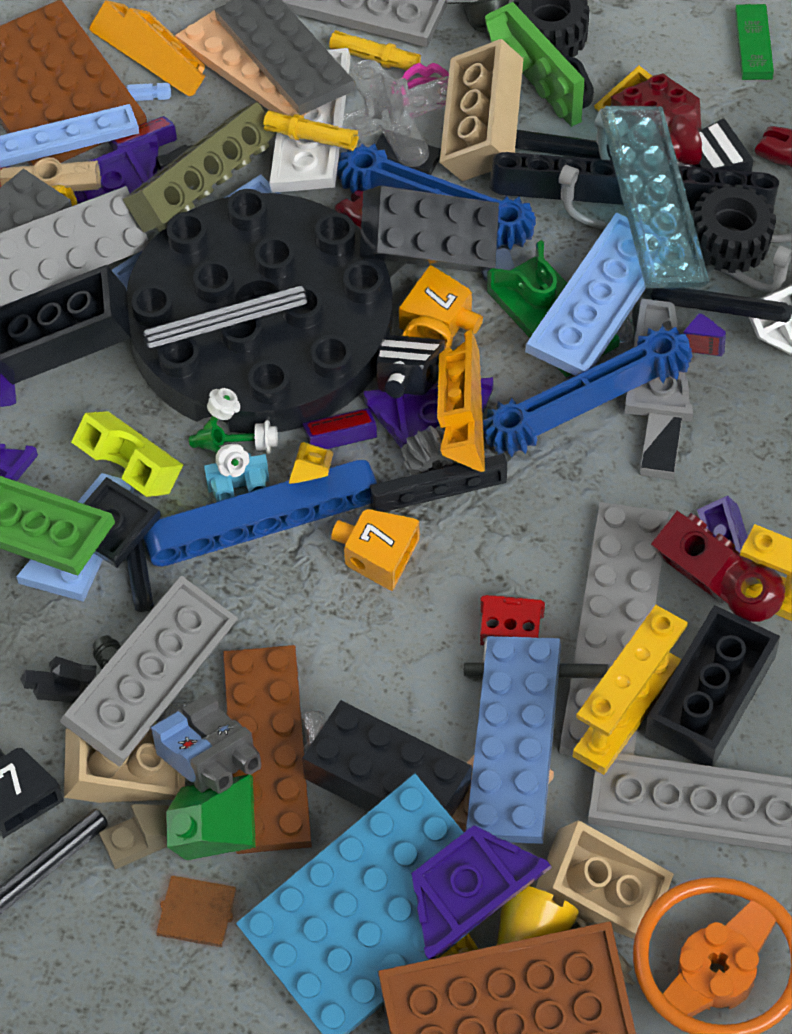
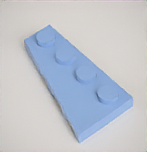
M101 473L78 502L83 504L106 477L131 493L134 492L135 488L121 478ZM93 553L78 576L30 559L16 577L18 584L84 602L103 559Z

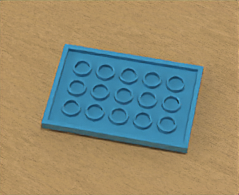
M416 774L412 775L236 923L322 1034H349L384 1005L377 971L429 960L424 952L425 944L422 926L419 922L418 903L411 873L464 832ZM456 941L454 944H452L450 947H448L445 951H443L441 954H439V955H438L437 957H435V958L441 957L445 952H447L451 947H453L458 941Z

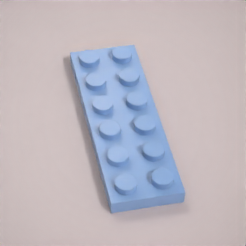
M616 212L526 343L525 352L574 376L593 368L673 248L674 239Z

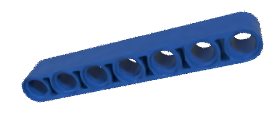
M357 460L330 468L326 477L289 484V481L159 519L143 539L153 565L167 566L371 504L370 485L377 484L369 462Z

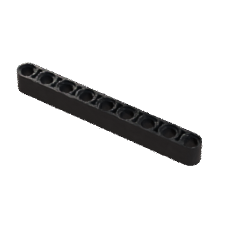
M501 152L494 156L490 178V189L499 195L561 200L562 184L559 183V176L563 167L568 165L579 170L572 201L694 210L697 201L700 200V196L704 192L709 193V189L715 186L721 189L724 184H729L730 187H735L736 184L743 185V189L746 190L752 188L756 190V195L766 197V204H771L774 208L779 187L778 178L763 172Z

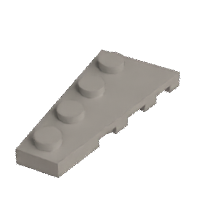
M641 299L634 347L638 346V336H647L649 328L659 331L663 324L666 331L674 327L679 331L675 305L673 303ZM679 372L677 380L668 377L663 384L659 377L628 391L625 413L649 416V413L683 417V421L692 422L693 409L692 404H690L689 386L685 372Z

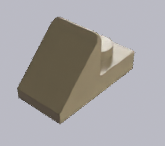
M133 804L131 805L133 818L99 832L100 839L115 870L167 847L166 811L169 808L168 805Z

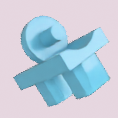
M248 453L249 464L245 467L244 473L238 477L222 475L216 463L204 465L208 493L213 492L216 501L219 502L235 497L233 488L246 486L248 493L266 488V484L269 482L266 454L251 457V454Z

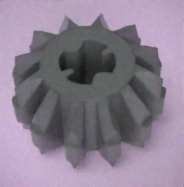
M430 425L422 432L418 430V434L406 438L407 444L401 448L403 464L407 472L415 475L453 466L458 463L441 454L440 447L445 427L441 428L438 426L434 429Z

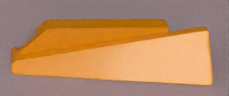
M105 0L90 25V31L185 95H194L205 78V75L202 74L205 65L150 12L128 8L125 4Z
M468 330L464 333L465 341L454 351L447 347L439 354L437 419L441 428L446 427L440 451L444 457L477 471L485 472L480 354L473 331Z

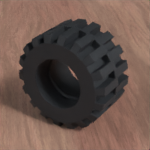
M514 0V4L564 57H575L578 55V50H583L585 42H587L590 10L587 0Z
M724 184L721 189L715 186L709 189V193L704 192L695 205L689 229L690 248H694L693 254L697 258L702 257L703 264L706 266L711 264L715 266L714 270L720 272L721 269L728 270V273H735L738 269L741 272L749 271L750 266L753 268L757 267L760 261L764 260L767 256L776 223V215L773 214L774 208L771 204H766V197L756 195V190L752 188L746 190L743 189V185L737 184L735 187ZM723 226L734 227L739 229L740 231L730 230Z

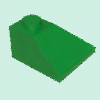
M247 774L233 777L231 787L220 794L211 788L201 793L195 785L181 787L166 811L167 848L185 860L256 848L253 776Z

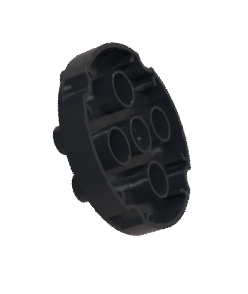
M254 189L239 190L230 197L208 202L188 212H182L173 216L169 220L167 228L160 231L142 251L129 277L126 290L131 336L129 340L134 360L143 378L156 395L180 414L196 422L212 416L207 409V403L210 398L209 393L214 389L226 388L236 394L237 401L240 403L239 412H235L230 419L223 420L229 426L230 432L252 434L255 433V424L265 423L266 420L270 421L271 426H277V432L301 428L303 423L327 418L347 406L364 391L376 376L379 348L384 342L386 335H392L393 330L392 287L384 260L360 257L361 229L347 215L301 197L261 193ZM297 285H302L306 292V304L276 312L266 318H255L151 349L146 347L143 340L142 331L146 328Z

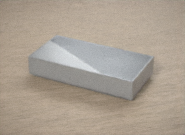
M649 413L640 475L674 480L683 417Z

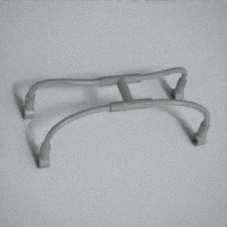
M600 109L595 120V127H597L596 142L599 147L601 160H610L606 145L609 143L610 127L612 126L615 114L605 109ZM565 165L560 173L559 183L562 184L561 200L566 212L583 224L604 230L609 222L585 216L576 211L572 206L571 201L574 198V187L579 170ZM661 208L666 210L667 214L685 220L674 239L673 248L670 253L702 264L703 258H697L693 254L694 248L686 245L690 239L688 235L694 210ZM723 226L730 230L740 231L739 229L734 227ZM792 233L773 234L771 242H791ZM781 245L778 247L773 259L775 266L772 277L774 282L772 284L758 282L738 270L735 273H728L726 269H721V271L756 290L772 293L777 291L786 280L788 265L792 258V249Z

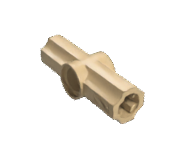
M47 157L39 160L34 166L8 167L0 170L1 187L24 168L49 186L64 185L73 191L98 190L101 188L98 161L60 163L55 158Z

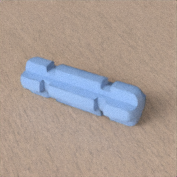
M152 83L130 84L126 87L135 101L153 100V98L167 100L171 97V86L169 83H157V86H153Z

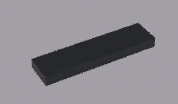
M504 454L484 458L485 472L477 471L463 464H457L370 485L372 510L387 512L504 484L507 482V460Z

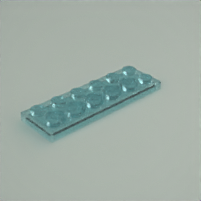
M605 106L600 114L645 288L704 287L709 282L663 107Z

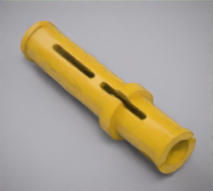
M335 30L330 37V49L349 48L350 55L381 63L382 67L385 68L395 67L407 71L413 65L421 63L420 54L404 51L397 48L395 44H380Z
M269 110L264 117L263 125H265V131L288 135L293 140L307 139L351 151L356 148L359 136H357V130L304 119L303 115L294 114L291 116Z

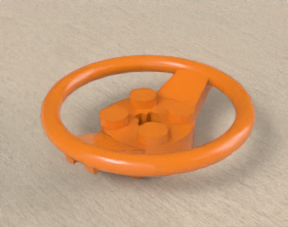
M708 877L679 884L654 901L644 914L637 928L633 945V964L640 988L655 1011L670 1024L686 1033L761 1034L779 1023L792 1009V917L771 895L743 881L722 877ZM725 893L749 900L750 902L726 925L714 922L688 937L681 948L678 976L662 994L653 979L649 965V944L654 928L660 918L677 903L695 895ZM777 923L786 937L791 954L789 980L779 1000L762 1015L737 1024H713L692 1018L706 1009L710 1010V1007L724 1008L729 1006V1009L735 1008L747 999L753 989L757 975L758 954ZM711 964L722 965L725 972H722L720 969L716 973L711 971Z

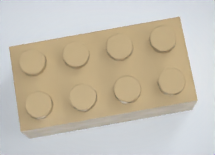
M502 39L452 57L450 60L439 163L461 181L491 172L493 158L497 153H515L523 58Z

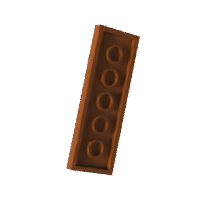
M295 645L223 651L227 716L239 722L242 727H246L252 733L253 745L260 753L262 765L261 769L251 774L253 776L256 848L236 851V853L245 854L311 848L307 781L304 779L302 763L304 744ZM240 769L232 774L233 777L247 775Z

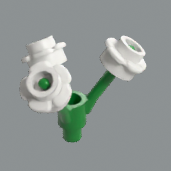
M214 389L209 393L210 398L207 403V409L212 416L203 429L189 437V445L192 448L200 447L201 449L213 451L216 453V464L219 472L226 477L229 475L238 477L244 473L245 467L249 464L248 452L243 450V447L239 444L219 446L225 442L255 441L257 451L266 450L267 454H270L271 447L278 446L277 426H271L270 421L266 420L265 423L255 424V433L225 434L223 429L217 426L216 423L219 419L228 420L235 412H239L240 403L237 401L236 394L230 389Z

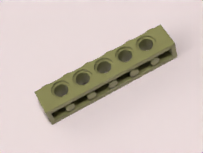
M258 101L235 112L122 199L143 233L154 228L158 232L166 229L169 220L174 215L188 212L195 206L192 202L193 200L197 199L199 201L210 195L214 191L212 185L215 183L220 185L233 176L231 170H239L252 161L249 157L251 154L256 156L270 147L268 141L277 132L264 130L265 125H263L266 114Z

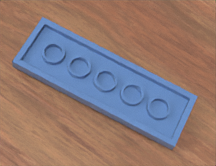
M487 636L466 831L475 825L511 843L543 844L561 654L560 638Z

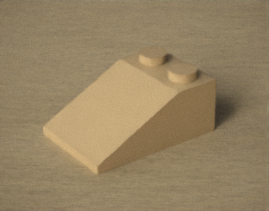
M66 729L64 798L97 803L174 800L181 787H185V777L156 754L151 729L120 767L70 729Z
M578 820L558 829L547 857V861L552 868L539 878L536 888L553 894L552 900L560 907L563 906L564 900L571 903L579 911L577 918L579 917L588 923L595 921L597 924L611 921L614 932L634 939L644 914L654 901L668 891L674 874Z

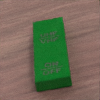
M766 4L736 5L735 19L742 80L773 79L774 68Z

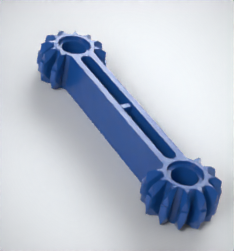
M362 142L353 151L347 150V152H341L337 176H339L343 189L350 188L351 193L357 190L365 191L378 186H387L499 203L497 249L502 245H507L511 251L514 244L523 247L526 240L532 239L534 226L536 225V216L532 212L530 203H522L520 197L510 200L508 196H505L500 201L388 160L385 150H378L375 144L365 147Z
M663 324L659 331L649 328L647 336H638V346L519 404H516L512 398L509 404L506 405L498 401L497 410L487 409V419L483 420V432L486 443L489 445V448L494 447L498 455L508 451V454L513 457L515 451L519 450L526 454L527 446H536L538 435L657 377H659L663 384L668 377L677 380L679 372H687L689 362H691L692 349L689 346V339L686 337V334H680L676 327L669 331H666Z

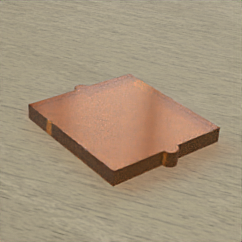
M171 876L166 898L160 903L162 913L156 932L157 936L222 947L228 923L233 921L231 911L237 891L236 887Z

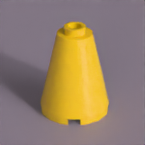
M528 886L501 907L497 945L570 930L577 919L579 911L565 900L563 906L560 907L552 900L553 894Z

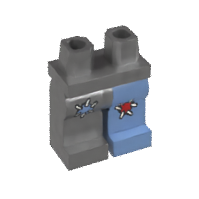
M210 693L182 708L183 714L177 711L151 727L156 754L187 780L194 782L195 787L201 793L209 788L219 794L231 787L233 783L232 774L239 769L249 775L261 769L260 753L253 745L252 733L246 727H242L239 722L227 716L219 708L217 699Z

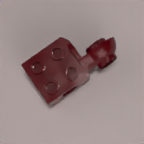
M663 73L654 75L640 84L627 87L622 92L611 96L612 112L615 114L613 126L616 131L650 155L662 153L664 158L670 163L675 161L684 165L700 163L702 159V140L699 131L702 130L699 97Z
M677 510L651 543L663 561L718 602H726L729 609L743 619L750 622H761L775 615L785 600V586L781 576L772 568L756 564L754 561L740 556V553L735 549L736 546L720 533L713 537V533L706 528L707 524L696 515L690 513L686 517ZM760 584L763 586L759 596L755 598L745 596L746 590L750 585Z

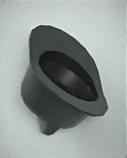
M509 0L446 2V4H462L470 25L481 33H488L485 16L509 4Z

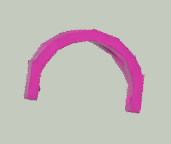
M421 63L413 65L404 73L399 82V107H404V95L409 89L417 85L433 84L447 92L448 71L436 63H431L427 67ZM416 73H419L423 76L419 78H414L413 80L407 83L410 77ZM433 73H437L441 75L446 80V82L439 78L429 76Z

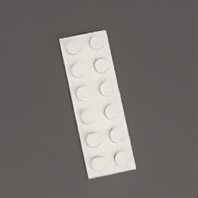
M349 48L327 50L349 74L351 59ZM346 95L304 115V119L342 128ZM277 133L269 182L272 193L335 188L340 147L301 138L293 140L288 135Z

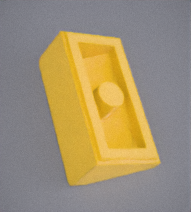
M305 442L300 443L289 484L328 476L333 452Z

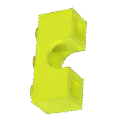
M109 411L85 413L71 443L95 460H108L124 467L125 471L121 479L146 497L170 494L183 467L182 463Z

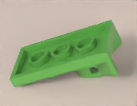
M514 2L485 16V23L491 42L502 39L523 58L522 74L532 83L538 95L543 99L545 98L552 105L559 118H563L571 127L581 123L584 78Z
M0 476V549L78 576L114 525L115 520L112 514Z

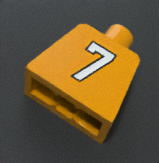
M429 265L399 307V328L404 330L412 319L426 315L437 318L446 324L453 338L460 328L467 331L472 330L473 334H476L481 327L483 316L471 311L472 292L469 288L436 267Z
M367 509L362 512L355 526L338 520L334 525L331 539L345 544V564L349 568L393 591L420 540L419 520L415 518Z

